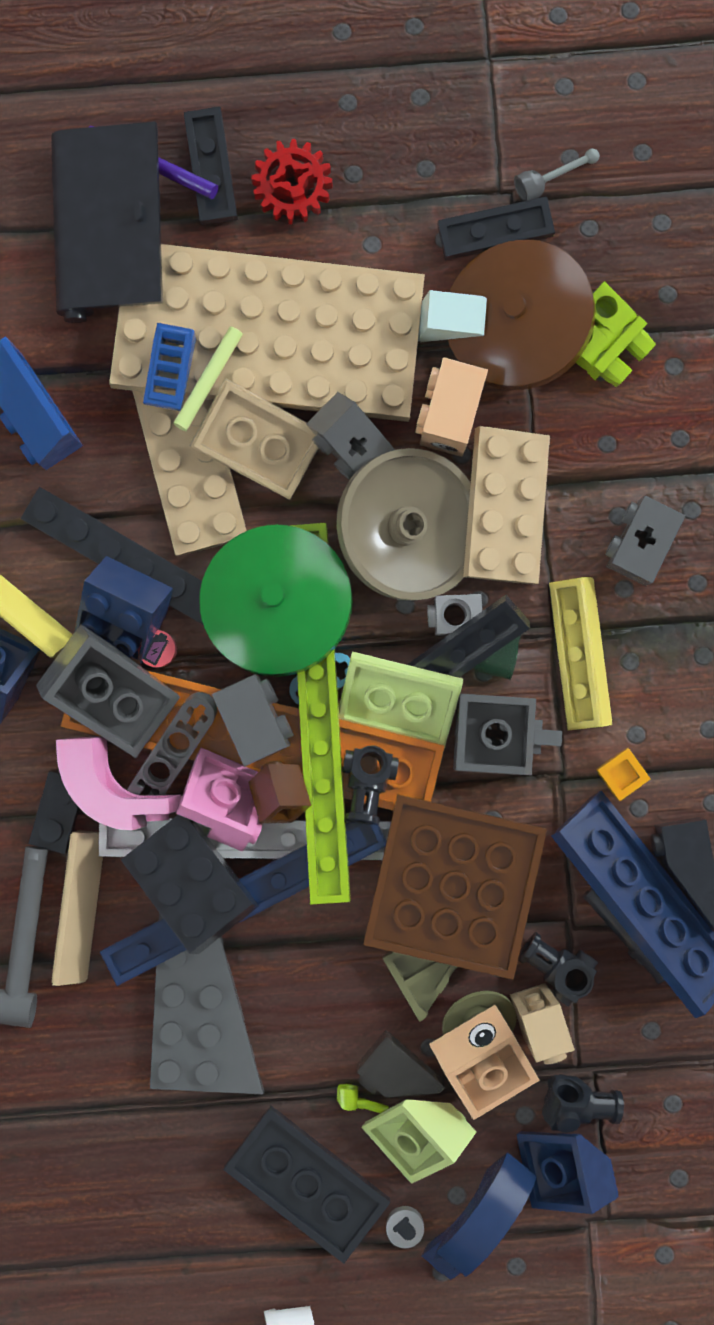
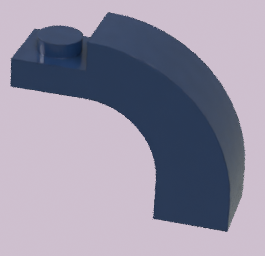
M507 1152L487 1168L468 1206L450 1227L426 1245L422 1257L433 1265L439 1273L444 1274L450 1280L460 1273L467 1277L491 1254L513 1225L532 1191L537 1176Z

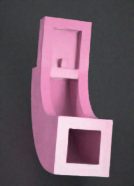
M73 737L56 740L57 762L63 784L76 805L95 821L116 829L136 830L147 826V821L169 820V814L178 810L182 798L181 794L136 795L122 788L110 771L107 739L104 737Z

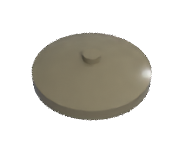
M406 448L393 450L373 458L352 476L339 502L337 534L346 562L365 585L389 598L414 601L441 595L452 589L464 578L471 485L464 473L452 462L436 453L422 449Z

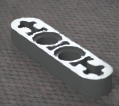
M196 692L185 700L128 786L127 791L140 795L147 784L152 788L148 795H165L217 715V705L209 694ZM201 704L206 708L204 711L205 715H201L194 727H192L187 722L194 713V708ZM175 732L185 734L189 739V747L183 750L174 748L170 743L169 736ZM154 762L165 763L170 770V775L164 779L157 778L152 774L150 765Z

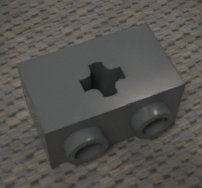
M337 392L306 424L316 435L312 439L314 444L327 456L330 453L335 456L337 461L333 465L348 480L368 461L395 450L360 407L340 392Z
M643 496L638 500L637 504L631 501L621 522L626 524L621 537L614 535L606 550L605 555L610 557L606 567L644 586L652 584L686 515L647 496ZM645 532L647 533L645 540L649 544L640 548L637 546L639 539L635 536Z

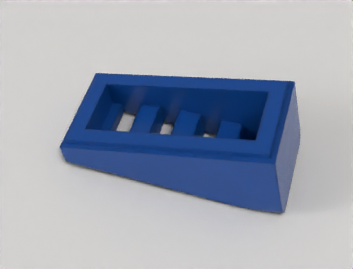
M157 323L143 400L144 405L181 411L196 343L195 331L193 329ZM165 342L180 344L184 346L182 348L166 345ZM162 355L180 358L181 364L161 360ZM162 371L178 374L179 376L178 380L158 376V373ZM160 386L176 389V394L174 396L155 392V388Z

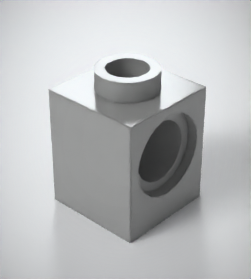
M481 594L435 596L434 605L427 606L428 628L435 627V636L451 634L482 612ZM451 605L459 606L465 615L463 623L457 626L447 623L444 618L445 608Z

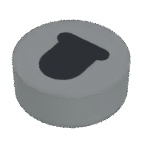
M400 1206L392 1210L386 1221V1232L389 1240L399 1248H411L417 1245L424 1234V1222L421 1214L410 1206Z

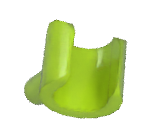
M340 1084L337 1087V1101L344 1110L352 1111L359 1108L380 1114L388 1110L387 1105L366 1100L365 1098H358V1086Z

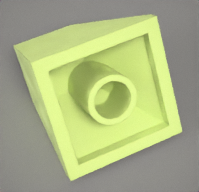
M408 1099L373 1117L362 1125V1129L411 1184L454 1164L476 1133L473 1127L466 1121L464 1115L457 1111L451 1103Z

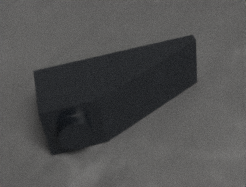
M696 817L655 824L656 834L651 835L654 856H660V861L714 931V859L707 820Z

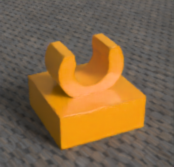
M625 748L596 769L618 801H621L650 780V777L629 748Z

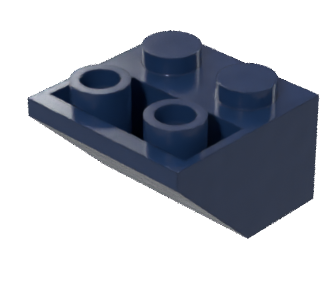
M106 556L84 580L75 631L80 625H83L141 666L156 631L160 629L167 615L173 588Z

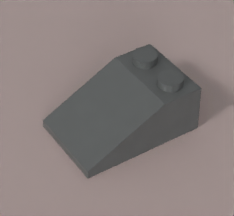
M83 625L78 627L36 684L42 699L135 758L180 699L176 692Z

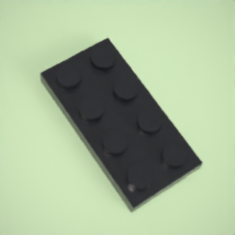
M272 1105L269 1106L224 1165L223 1169L343 1264L391 1203L390 1197Z

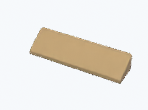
M77 830L70 834L51 981L56 986L83 983L88 978L103 856H99V832Z

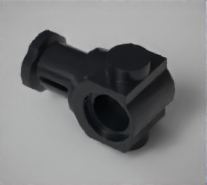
M375 745L366 746L362 749L354 748L353 751L345 750L342 772L349 773L348 788L353 790L350 812L346 813L345 820L359 824L379 825L380 818L377 817L379 795L386 793L387 780H396L399 758L393 757V754L386 753L382 748ZM366 756L376 758L380 764V771L376 774L364 772L360 764L361 759ZM365 795H366L367 798H366V805H365V811H364V810H363V805H364V798H365Z
M534 932L521 949L518 961L522 964L527 962L544 973L543 980L554 987L551 992L555 998L568 1007L572 1002L577 1003L579 998L587 996L593 988L594 975L597 972L594 968L598 961L580 949L576 955L564 948L557 951L542 941L539 933ZM536 953H540L541 955H543L544 957H546V958L549 959V960L546 961L545 959H543L542 957H540V956L537 955ZM573 969L582 970L583 979L579 985L570 987L565 984V977L569 971Z
M559 1074L552 1076L548 1080L549 1089L544 1098L545 1104L542 1108V1115L552 1131L573 1132L580 1127V1124H589L591 1119L608 1120L612 1124H620L622 1121L624 1100L621 1091L610 1090L609 1093L593 1092L591 1087L586 1085L577 1076Z

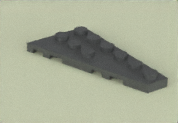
M159 913V920H160V919H162L163 917H162V915ZM222 936L200 954H189L186 950L156 966L150 1089L264 1094L263 1084L257 1070L252 1044L249 1041L234 979L223 947Z

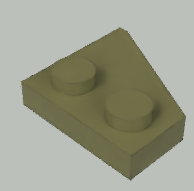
M391 951L382 956L419 1022L426 1018L428 1010L439 993H442L454 970L458 968Z

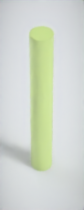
M230 326L173 423L179 429L187 431L243 335L238 329Z

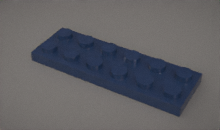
M601 790L592 795L551 837L694 1018L704 1016L714 1005V932Z

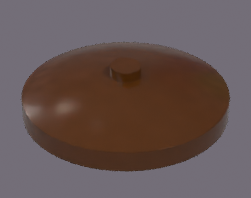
M514 240L493 246L479 254L465 266L450 290L451 293L477 295L487 298L484 336L448 339V342L459 362L488 369L485 384L506 390L531 389L560 377L581 357L594 329L595 300L585 272L572 256L546 242Z

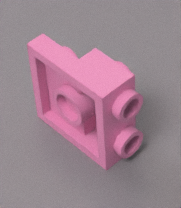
M200 748L176 814L209 827L207 837L243 852L248 843L255 844L263 826V823L258 821V815L248 784L258 772Z

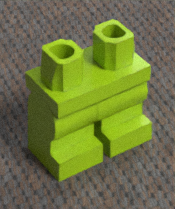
M604 281L593 293L596 309L594 329L586 349L576 363L588 371L587 373L594 380L601 376L607 382L617 387L632 371L618 355L626 349L640 362L656 344L648 333L643 330L648 323L640 316L638 317L632 308Z

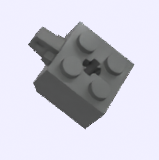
M460 694L457 702L453 769L456 771L532 775L533 754H541V745L561 746L562 731L542 730L543 720H535V698ZM493 723L497 724L498 730L504 732L503 739H497V745H492L491 739L485 737L486 729L491 730L490 725Z

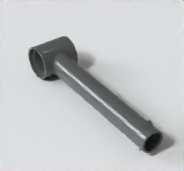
M25 847L5 989H0V1024L31 1028L36 1013L37 994L29 993L28 989L44 883L43 877L45 875L48 849L41 847Z

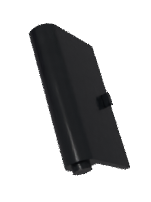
M154 121L65 129L52 133L56 313L64 316L65 322L83 323L87 321L88 316L94 314V308L163 303L157 123Z

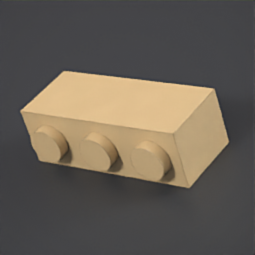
M544 983L510 994L523 1038L536 1063L544 1061V1064H553L566 1059V1053L575 1049L560 1003L548 986Z

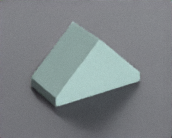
M430 290L421 305L418 341L428 342L484 336L487 298L477 295Z

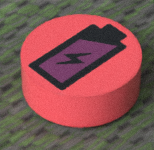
M157 630L142 661L146 665L156 668L169 665L177 653V645L174 638L167 632Z

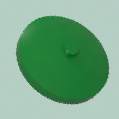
M288 525L256 527L231 539L217 552L210 562L200 589L201 618L212 643L222 655L236 666L263 676L293 675L320 663L341 641L349 624L352 611L351 585L338 555L326 542L313 533Z

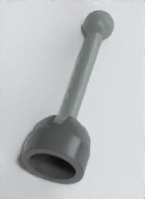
M593 148L586 151L585 156L543 176L534 170L524 171L514 176V186L522 202L539 198L545 190L546 182L583 164L596 163L600 157L599 152Z

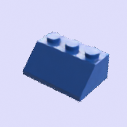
M6 336L0 340V407L4 412L0 414V419L11 434L18 432L24 442L19 447L30 464L38 463L47 470L83 445L23 354Z

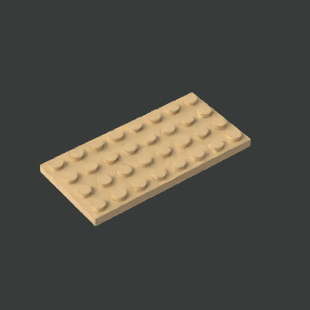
M161 244L163 303L119 307L109 382L111 388L145 392L157 323H163L195 331L196 343L185 397H189L231 326L241 331L243 335L206 399H215L226 378L277 407L318 412L337 392H340L354 401L367 417L409 422L425 274ZM165 342L166 345L182 348L184 346L180 344ZM162 355L161 360L181 364L180 358ZM162 371L158 373V376L178 380L179 376L178 374ZM156 386L155 392L175 395L176 389Z

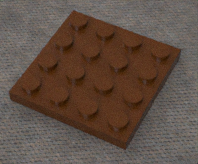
M397 794L363 945L514 979L547 829Z

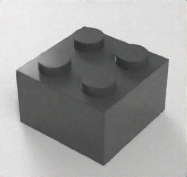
M253 675L212 694L244 766L291 746L288 738L294 736L286 716L281 715L278 717L272 704L277 702L278 699L269 680L261 681L259 676Z

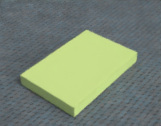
M352 651L339 704V719L445 746L463 679Z

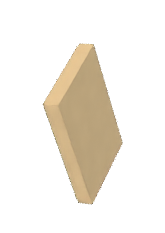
M226 378L190 444V447L289 500L318 450V447L312 441L316 435L306 425L305 421Z

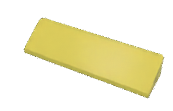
M0 575V617L47 656L56 659L73 634Z
M581 577L549 583L567 729L577 730L612 725L594 579L591 577Z

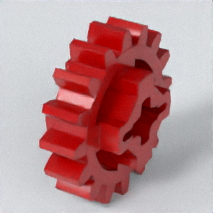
M296 139L291 140L290 147L284 148L282 142L277 141L276 152L273 153L266 148L263 150L266 161H255V169L260 173L252 175L251 178L252 184L257 186L253 190L255 200L264 199L261 203L264 213L274 209L273 217L275 221H278L282 215H287L288 223L293 224L295 216L300 215L304 223L308 222L307 212L311 210L319 215L321 213L319 201L328 203L330 200L329 193L326 191L333 188L332 178L326 177L331 173L330 164H321L323 161L321 150L313 155L311 154V143L309 142L301 149L297 148ZM279 165L276 174L269 176L271 171ZM293 177L294 181L298 182V184L291 186L287 179ZM315 183H317L312 195L308 199H306L305 196L308 190L314 188ZM280 199H283V200H285V201H287V202H289V203H292V204L284 203V202H281V201H279V200H280Z

